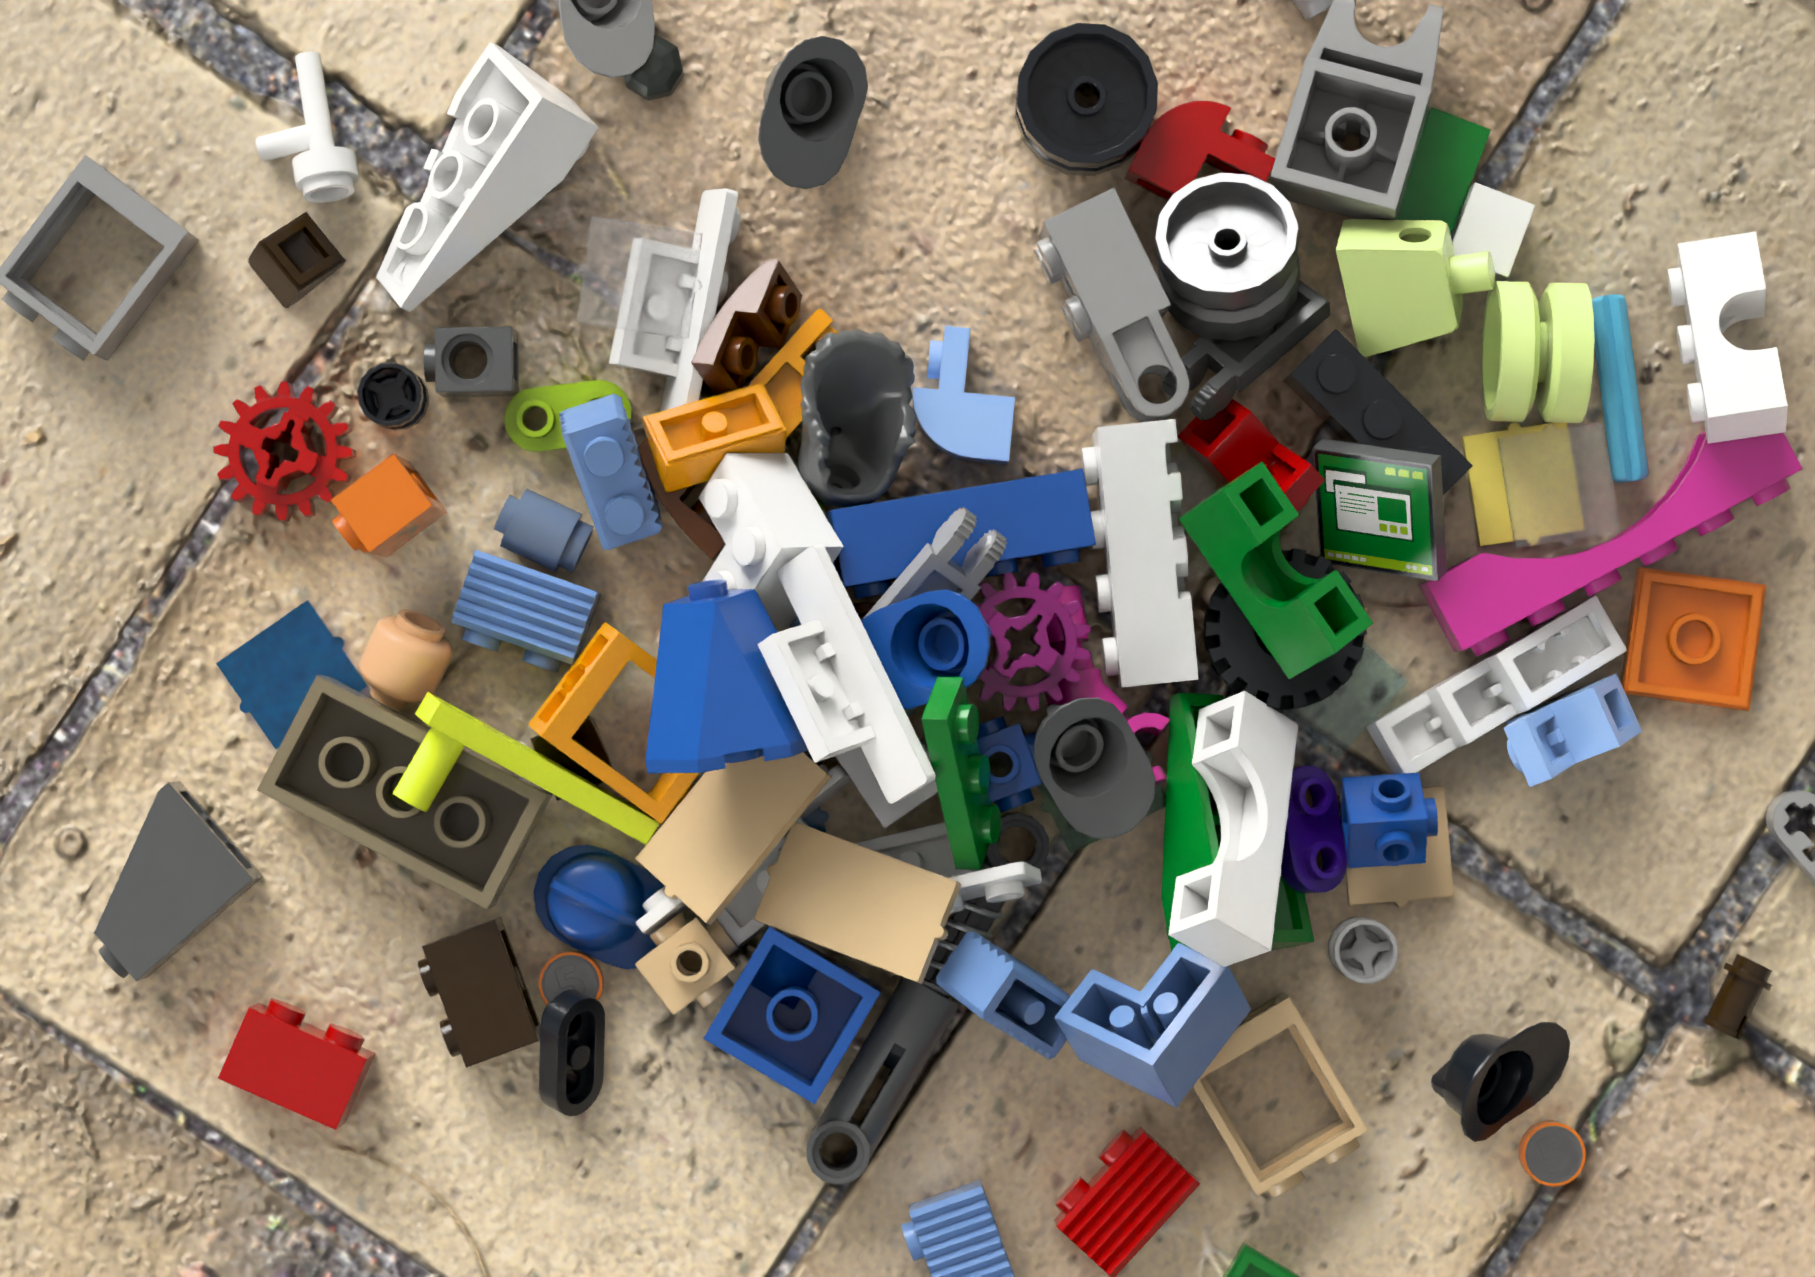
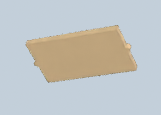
M804 752L792 757L764 761L763 756L748 761L725 763V769L705 772L635 859L666 886L664 890L666 896L674 900L679 898L704 922L712 925L831 779L832 776L817 763H814Z
M795 822L789 829L776 864L769 865L767 873L771 877L753 920L922 984L939 940H945L948 936V931L944 927L958 895L961 883Z

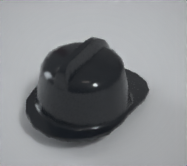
M1540 1022L1526 1028L1510 1039L1490 1034L1471 1035L1459 1045L1451 1059L1432 1076L1431 1086L1437 1094L1445 1099L1449 1107L1461 1115V1125L1465 1136L1474 1142L1486 1140L1504 1124L1538 1103L1557 1083L1569 1057L1570 1041L1567 1031L1556 1022Z

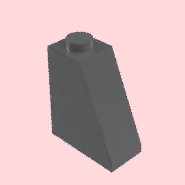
M181 781L168 782L158 791L94 932L104 944L99 949L100 955L109 967L122 978L130 974L135 981H139L152 975L263 877Z

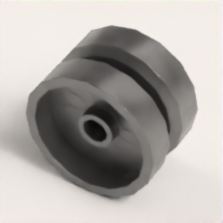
M1218 173L1195 179L1171 196L1159 214L1155 236L1156 253L1159 261V281L1170 301L1171 306L1168 311L1184 328L1205 338L1232 341L1262 334L1281 321L1297 298L1300 278L1298 255L1299 231L1291 203L1273 185L1251 175Z

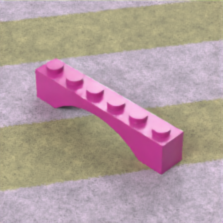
M1705 431L1696 436L1683 468L1665 495L1640 520L1612 539L1582 552L1556 558H1510L1480 553L1447 569V572L1439 581L1426 580L1418 586L1453 651H1464L1471 647L1474 655L1477 657L1508 641L1510 638L1505 628L1527 617L1531 626H1535L1564 611L1566 607L1561 598L1583 587L1587 596H1591L1620 581L1622 577L1617 568L1639 557L1643 565L1647 566L1676 551L1679 548L1673 538L1696 527L1699 535L1703 536L1735 519L1730 508L1752 497L1755 505L1759 506L1791 489L1786 478L1803 468L1784 433L1708 444Z

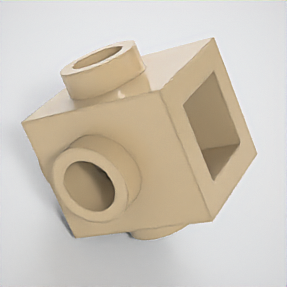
M679 913L650 935L656 947L635 963L636 967L674 1016L696 998L703 1008L734 985L728 974L738 965L731 954L738 950L739 946L736 945L718 919L712 925H709L697 915L687 923L681 913ZM687 950L697 952L702 959V968L691 970L685 967L682 962V953Z

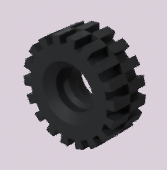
M1295 548L1281 550L1289 565L1305 577L1318 579L1336 570L1330 565L1332 562L1321 555L1316 557L1307 554V550ZM1344 571L1339 572L1361 606L1364 607L1360 594L1356 595L1350 585L1352 582ZM1222 582L1218 584L1211 596L1203 624L1205 625V650L1209 654L1213 670L1227 684V688L1234 694L1246 691L1267 704L1266 706L1276 710H1292L1307 707L1331 696L1353 675L1352 672L1362 658L1365 649L1362 648L1364 636L1367 635L1366 629L1337 653L1288 679Z

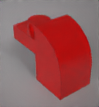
M1193 101L1168 110L1153 123L1145 135L1124 179L1169 201L1174 193L1196 179L1203 163L1224 173L1251 175L1266 182L1276 158L1266 154L1269 146L1252 134L1234 129L1230 136L1220 131L1231 107L1212 101Z
M1234 399L1231 400L1224 410L1218 412L1215 417L1206 420V422L1195 417L1177 436L1198 461L1224 486L1260 462H1263L1297 512L1306 505L1310 496L1325 481L1310 463L1279 443L1250 410Z

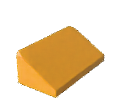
M762 382L642 417V424L657 472L666 492H673L709 481L726 453L785 452L787 430Z

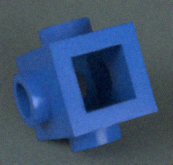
M1004 716L979 724L977 737L980 755H986L989 760L994 753L1005 752L1013 761V768L1007 776L999 778L990 773L988 787L990 803L995 802L999 807L1000 813L1034 801L1031 788L1043 784L1033 757L1036 731L1025 735L1020 723L1007 727Z
M1419 772L1342 778L1341 826L1348 868L1426 863L1427 837L1437 836L1438 816L1435 798H1424Z

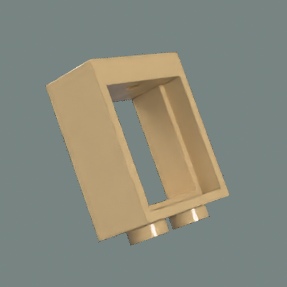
M1284 992L1247 1014L1192 1087L1257 1196L1267 1190L1272 1197L1289 1191L1305 1179L1301 1170L1321 1158H1324L1327 1164L1343 1159L1360 1147L1357 1137L1368 1131L1291 998ZM1287 1029L1339 1118L1257 1166L1208 1083L1206 1076Z

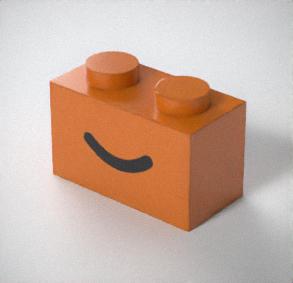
M394 453L330 500L340 513L332 522L354 551L360 549L364 554L369 552L386 558L447 513L411 462Z

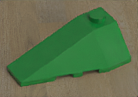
M1177 693L1170 696L1161 901L1171 952L1178 943L1183 944L1168 935L1176 877L1213 864L1220 847L1221 825L1216 802L1205 780L1193 767L1192 759L1199 709L1223 700V695ZM1282 874L1279 881L1271 951L1314 942L1305 893L1292 889L1286 883Z

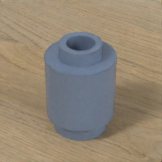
M526 489L520 499L509 495L499 514L494 530L504 534L500 547L555 572L561 567L573 573L586 549L594 526L581 521V513Z

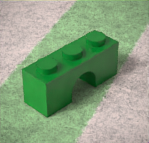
M1260 462L1214 492L1178 519L1287 678L1291 679L1337 653L1371 626L1373 622L1337 569L1322 578L1312 579L1295 571L1286 561L1280 547V532L1284 526L1298 517L1299 514L1263 462Z

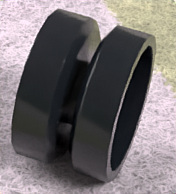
M1075 23L1049 33L1029 52L1018 76L1015 119L1024 144L1043 164L1067 175L1096 176L1120 167L1138 151L1157 111L1158 81L1149 56L1129 35L1105 24ZM1080 90L1085 97L1096 94L1099 100L1095 106L1083 108L1075 101V91Z

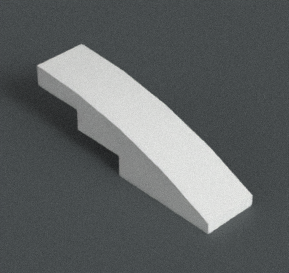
M1595 595L1366 725V728L1392 774L1416 773L1456 748L1471 743L1515 715L1530 710L1628 650Z

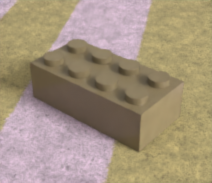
M316 675L257 791L485 909L494 907L553 794L496 762L464 747L428 811L424 812L395 796L393 791L430 728L330 676Z

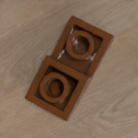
M767 259L744 280L720 309L696 350L691 364L715 396L743 388L747 376L755 368L759 347L781 349L791 324L798 318L802 294L779 260Z
M645 438L639 445L638 450L644 469L655 492L678 526L694 544L715 562L726 544L699 499L691 508L683 503L696 485L673 492H666L660 481L648 440Z

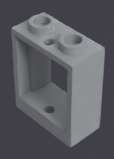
M85 155L1 265L0 284L8 290L1 300L31 322H34L39 314L59 328L52 338L84 361L91 352L93 355L108 361L199 239ZM94 195L98 196L163 245V248L98 334L29 282Z

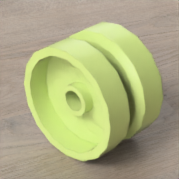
M1495 281V289L1488 291L1482 332L1481 384L1483 407L1487 420L1523 422L1530 413L1534 400H1536L1538 411L1545 422L1582 423L1589 403L1594 364V313L1591 293L1587 283H1549L1542 294L1538 307V300L1529 282Z

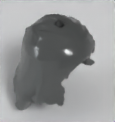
M859 329L852 331L842 330L836 334L830 332L825 334L816 343V350L806 357L803 368L804 376L802 377L800 387L803 397L800 404L803 428L798 457V471L812 495L821 500L825 505L853 507L871 504L887 492L897 475L907 449L915 443L913 437L916 433L914 427L916 416L913 408L909 405L912 399L911 386L915 380L913 373L914 364L912 358L905 355L899 342L889 340L883 333L874 332L870 334Z

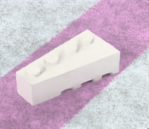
M1176 419L1097 427L1091 436L1092 447L1081 448L1086 486L1097 485L1099 510L1090 511L1096 545L1091 547L1092 549L1103 548L1106 574L1095 575V588L1099 613L1110 612L1113 637L1102 638L1105 675H1117L1118 688L1198 680L1192 599L1190 590H1185L1184 577H1188L1187 542L1183 526H1178L1177 513H1181V500H1183L1181 474L1178 472L1176 462H1171L1169 444L1178 442Z

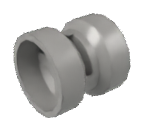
M1350 917L1341 921L1332 930L1328 940V956L1332 965L1348 979L1361 984L1375 983L1386 978L1394 969L1398 959V944L1393 933L1384 924L1367 917Z

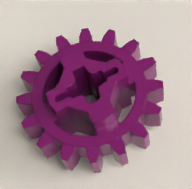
M1011 572L1005 573L1002 580L1003 590L998 592L987 582H983L980 584V592L984 601L980 605L974 603L979 608L986 623L991 627L993 633L991 637L995 651V658L989 665L990 667L988 669L985 667L979 676V679L984 684L978 698L986 702L996 691L1003 694V710L1007 711L1013 709L1017 697L1025 698L1030 711L1038 710L1039 694L1046 692L1054 701L1059 702L1063 699L1058 683L1065 679L1078 684L1081 680L1080 675L1071 668L1074 659H1090L1091 652L1077 647V637L1091 632L1090 625L1074 624L1071 618L1082 605L1078 600L1062 605L1058 598L1062 593L1063 585L1059 582L1051 585L1046 592L1040 590L1038 573L1031 572L1026 579L1024 587H1017L1016 580ZM1013 598L1034 600L1023 615L1007 618L993 609L1001 602ZM1053 615L1058 619L1063 632L1064 645L1062 655L1051 648L1046 627ZM1038 616L1037 621L1032 627L1034 631L1030 637L1032 643L1037 646L1035 653L1032 655L1020 653L1003 668L1004 663L1009 657L1007 653L1011 647L1009 640L1004 638L1006 631L1009 628L1021 631ZM1036 666L1048 674L1044 679L1029 685L1007 684L1018 669Z

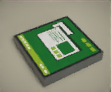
M1321 439L1313 447L1314 468L1325 479L1316 490L1320 555L1332 562L1331 565L1439 581L1447 572L1441 455Z

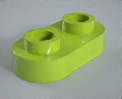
M592 380L533 387L520 391L508 403L505 410L504 423L506 431L514 443L527 451L542 453L567 450L562 436L559 415L565 409L615 394L622 397L623 407L626 409L627 418L630 420L631 425L633 408L629 397L619 386L605 380ZM532 408L544 409L548 416L545 427L538 431L529 430L525 425L526 413Z

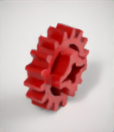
M280 382L277 397H272L265 387L257 386L254 388L256 404L250 406L238 399L232 403L236 412L240 415L236 423L223 420L219 422L218 427L229 434L230 439L229 444L213 446V453L229 458L230 465L221 469L217 475L223 481H238L239 485L231 495L234 501L241 503L251 496L255 498L252 507V513L263 517L269 511L271 505H275V512L280 521H290L294 506H298L305 517L311 518L316 516L313 500L319 497L333 504L330 500L335 497V494L330 485L334 480L349 483L352 478L346 471L340 469L341 460H349L356 457V450L341 446L340 442L341 438L353 431L352 427L346 422L333 424L331 419L338 411V405L330 400L317 408L315 404L318 391L309 386L302 391L299 398H295L293 386L289 382ZM279 410H288V412L283 413L279 423L264 429L254 426L267 414ZM313 421L318 424L324 435L326 457L317 454L310 435L315 426L312 424ZM291 435H293L291 446L299 451L298 458L295 462L284 460L278 469L280 458L276 454L271 453L272 447L276 441L287 443ZM245 447L253 450L259 466V471L255 478L257 483L247 470L244 458ZM307 474L316 477L314 482L303 490L291 494H282L283 491L287 490L291 480Z

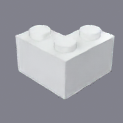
M726 453L698 497L726 544L703 581L727 580L728 590L755 589L777 632L789 629L797 614L778 577V569L810 546L817 544L825 546L833 563L844 546L788 453Z

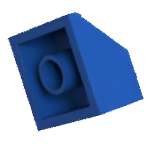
M769 926L703 1039L811 1103L816 1104L879 997L881 986L832 957Z

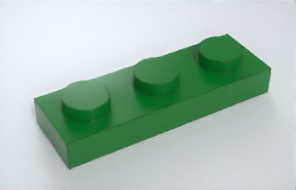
M937 677L921 721L932 768L936 775L935 782L955 869L981 870L989 845L996 844L999 839L1001 815L999 807L990 803L988 793L990 764L988 757L980 755L978 748V709L975 704H969L963 677Z

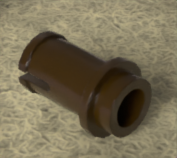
M1737 954L1732 965L1727 962L1725 963L1723 968L1729 972L1707 1016L1704 1017L1702 1022L1740 1040L1742 1037L1741 1033L1763 988L1770 991L1772 984L1767 982L1772 970Z

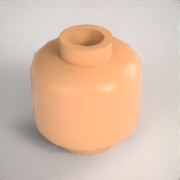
M409 609L399 610L398 615H389L379 619L363 651L358 667L363 679L372 686L370 695L378 702L396 709L405 708L407 703H421L427 692L435 695L450 663L453 651L451 644L444 636L446 633L444 626L423 613Z

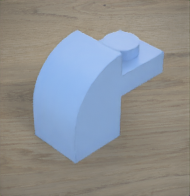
M945 326L944 340L930 341L927 378L939 379V389L913 387V410L918 426L928 441L948 456L969 462L1007 465L1010 454L1015 397L964 392L971 328Z
M1617 673L1521 713L1506 721L1507 726L1504 727L1508 737L1507 750L1514 766L1524 773L1529 787L1554 778L1575 763L1620 747L1642 732Z

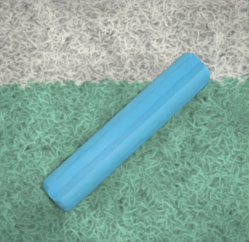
M1619 294L1599 296L1592 300L1594 346L1611 476L1614 482L1617 483L1641 481L1647 478L1649 472L1626 298Z

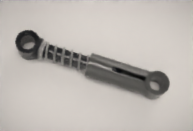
M1021 812L1002 815L1000 836L1011 827H1023L1032 833L1035 847L1030 857L1023 862L1040 869L1049 853V837L1044 827L1032 816ZM999 839L996 844L989 845L981 870L1013 863L1005 860L1000 855L998 849ZM986 896L963 901L964 909L954 913L952 918L946 922L945 929L948 931V936L945 940H939L923 983L920 984L904 977L901 978L817 1124L811 1130L806 1147L807 1162L812 1172L822 1181L834 1185L847 1184L857 1179L866 1170L871 1156L960 1006L957 1001L950 997L952 995L936 984V976L966 933L974 931L984 938L992 937L990 927L995 919L1004 917L1001 908L1005 902H987ZM883 1064L891 1070L860 1122L852 1117ZM833 1133L849 1135L857 1146L856 1156L844 1165H835L828 1162L824 1158L820 1146L828 1135Z

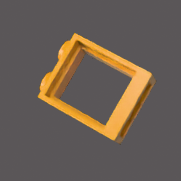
M604 622L528 725L546 741L662 824L669 813H673L694 787L693 781L699 773H663L650 792L647 793L572 738L629 660L655 679L657 660L622 633Z

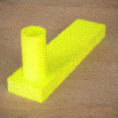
M427 692L415 713L424 723L430 726V729L393 791V794L421 811L427 812L466 746L645 845L650 841L660 824L640 808L430 692Z

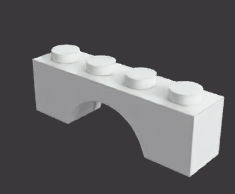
M1246 691L1199 709L1192 765L1205 780L1216 802L1220 817L1221 841L1213 864L1176 877L1168 934L1223 967L1269 952L1272 948L1298 732L1297 723L1272 707L1266 706L1267 704Z

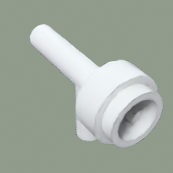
M303 52L295 56L305 125L260 136L256 139V147L260 158L264 162L300 153L293 158L292 167L295 186L298 190L303 191L304 198L307 201L317 203L338 201L351 196L355 191L354 184L359 179L356 154L352 149L335 146L321 56L318 52Z

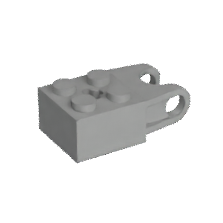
M1334 0L1309 55H1306L1271 172V185L1288 201L1354 219L1397 220L1429 113L1444 7L1429 4L1425 16L1420 20L1415 31L1406 41L1395 46L1384 47L1370 43L1359 33L1354 20L1357 0ZM1346 135H1356L1360 137L1361 149L1346 151L1341 149V145L1335 141L1345 144Z
M1112 188L1045 220L1039 235L1041 241L1036 243L1038 249L1034 250L1049 284L1061 281L1069 298L1065 300L1066 306L1062 307L1068 325L1078 342L1086 338L1089 339L1123 408L1132 418L1139 422L1166 420L1181 407L1186 399L1189 379L1186 368L1162 319L1171 306L1170 301L1115 188ZM1170 371L1176 381V390L1173 397L1169 396V400L1162 404H1154L1145 400L1138 388L1139 378L1147 374H1155L1165 379L1164 376Z

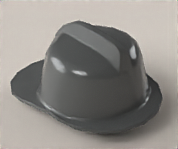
M826 36L803 40L788 51L784 59L775 65L766 79L763 93L765 106L760 119L758 141L762 159L772 175L787 186L810 189L824 185L839 172L848 155L858 119L864 107L868 82L866 68L858 53L842 40Z
M1078 698L1062 706L1053 703L1046 707L1047 716L1042 720L1035 734L1033 757L1038 774L1062 816L1076 831L1094 839L1116 838L1132 831L1146 817L1154 800L1155 776L1150 761L1126 718L1114 704L1100 698Z

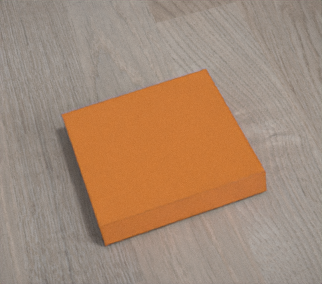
M1636 568L1625 646L1628 651L1624 653L1621 685L1625 694L1749 711L1766 585L1650 568Z

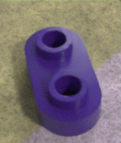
M1315 766L1293 767L1281 874L1286 883L1300 893L1328 892L1340 884L1347 868V857L1335 787L1330 777L1323 770ZM1307 788H1309L1313 803L1311 807L1308 806L1305 800ZM1318 851L1322 854L1323 864L1321 870L1316 863Z

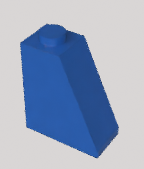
M709 580L689 585V596L664 604L645 759L647 773H702L725 769V763L748 761L763 756L764 761L792 757L807 751L808 748L757 645L770 635L777 633V630L755 589L728 590L727 580Z

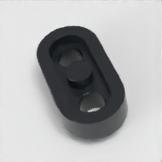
M567 990L557 995L544 1009L540 1027L539 1094L544 1104L566 1116L580 1115L595 1102L600 1093L604 1076L605 1011L598 1000L577 990Z

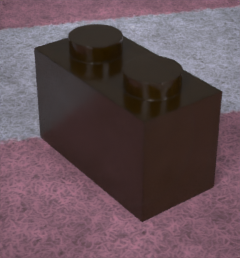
M502 917L422 946L426 958L418 961L419 972L429 996L440 995L448 1017L440 1021V1028L447 1049L452 1057L461 1054L467 1068L540 1040L541 1024Z

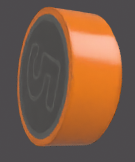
M565 951L555 955L544 965L539 976V992L546 1005L557 995L567 990H577L599 1000L604 988V976L599 964L591 956L580 951Z
M1547 1120L1534 1124L1524 1133L1519 1144V1160L1524 1171L1532 1179L1546 1186L1557 1187L1570 1183L1580 1174L1585 1164L1586 1150L1581 1137L1574 1129L1559 1121Z

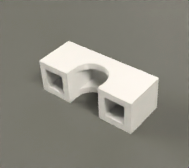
M1756 232L1679 243L1678 268L1667 269V280L1672 307L1684 306L1687 325L1677 326V338L1682 365L1694 363L1697 383L1687 384L1688 404L1692 423L1704 421L1708 444L1786 432L1788 405L1777 347L1761 350H1743L1730 344L1722 335L1729 326L1736 322L1765 317L1766 285Z

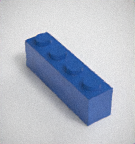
M1083 469L830 510L824 515L844 546L834 560L833 565L845 589L853 588L855 599L883 595L892 585L891 581H895L924 546L927 543L932 545L937 530L949 519V516L954 511L963 507L977 516V522L973 533L970 534L969 538L964 541L963 546L951 558L960 567L963 565L967 552L974 544H977L979 538H982L984 533H988L989 530L992 531L993 529L1007 538L1006 542L1008 543L999 561L994 564V567L984 578L1018 572L1016 560L1041 556L1043 568L1080 562L1079 550L1096 545Z

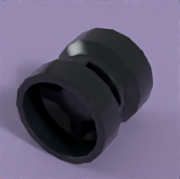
M393 362L380 363L369 369L362 377L357 391L358 402L364 415L381 427L394 431L407 430L418 424L425 416L429 405L428 389L423 380L407 367Z

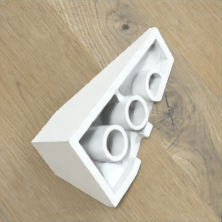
M492 42L488 44L452 100L447 112L448 115L456 118L442 152L431 149L423 167L431 172L423 197L420 202L413 203L405 209L376 276L399 307L409 312L563 181L574 163L584 155L591 138L599 128L571 98Z

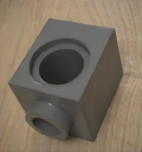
M512 326L435 328V344H425L424 374L426 382H435L436 393L442 397L515 396L519 393L518 332ZM480 346L487 355L485 370L473 379L460 378L455 370L456 356L465 347Z

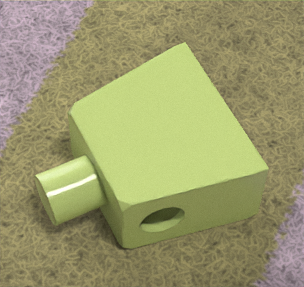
M1343 220L1336 254L1358 351L1364 357L1455 331L1459 328L1463 294L1495 289V270L1491 252L1485 251L1455 256L1449 226L1441 220Z

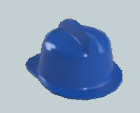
M947 589L925 592L880 608L861 620L904 710L927 704L937 677H963L966 689L977 681L987 665L991 647L989 637L993 635L991 627L986 623L979 608L963 594Z
M588 844L571 846L551 856L540 870L533 891L535 910L545 929L560 941L606 964L623 969L637 968L635 963L656 947L650 935L642 933L636 925V922L647 913L642 905L665 885L648 870L606 849Z

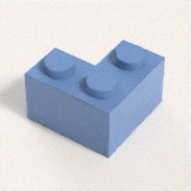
M1178 943L1142 991H1138L1091 969L1054 1018L1080 1061L1177 1108L1250 1012L1251 1008L1229 966L1223 967L1199 952Z

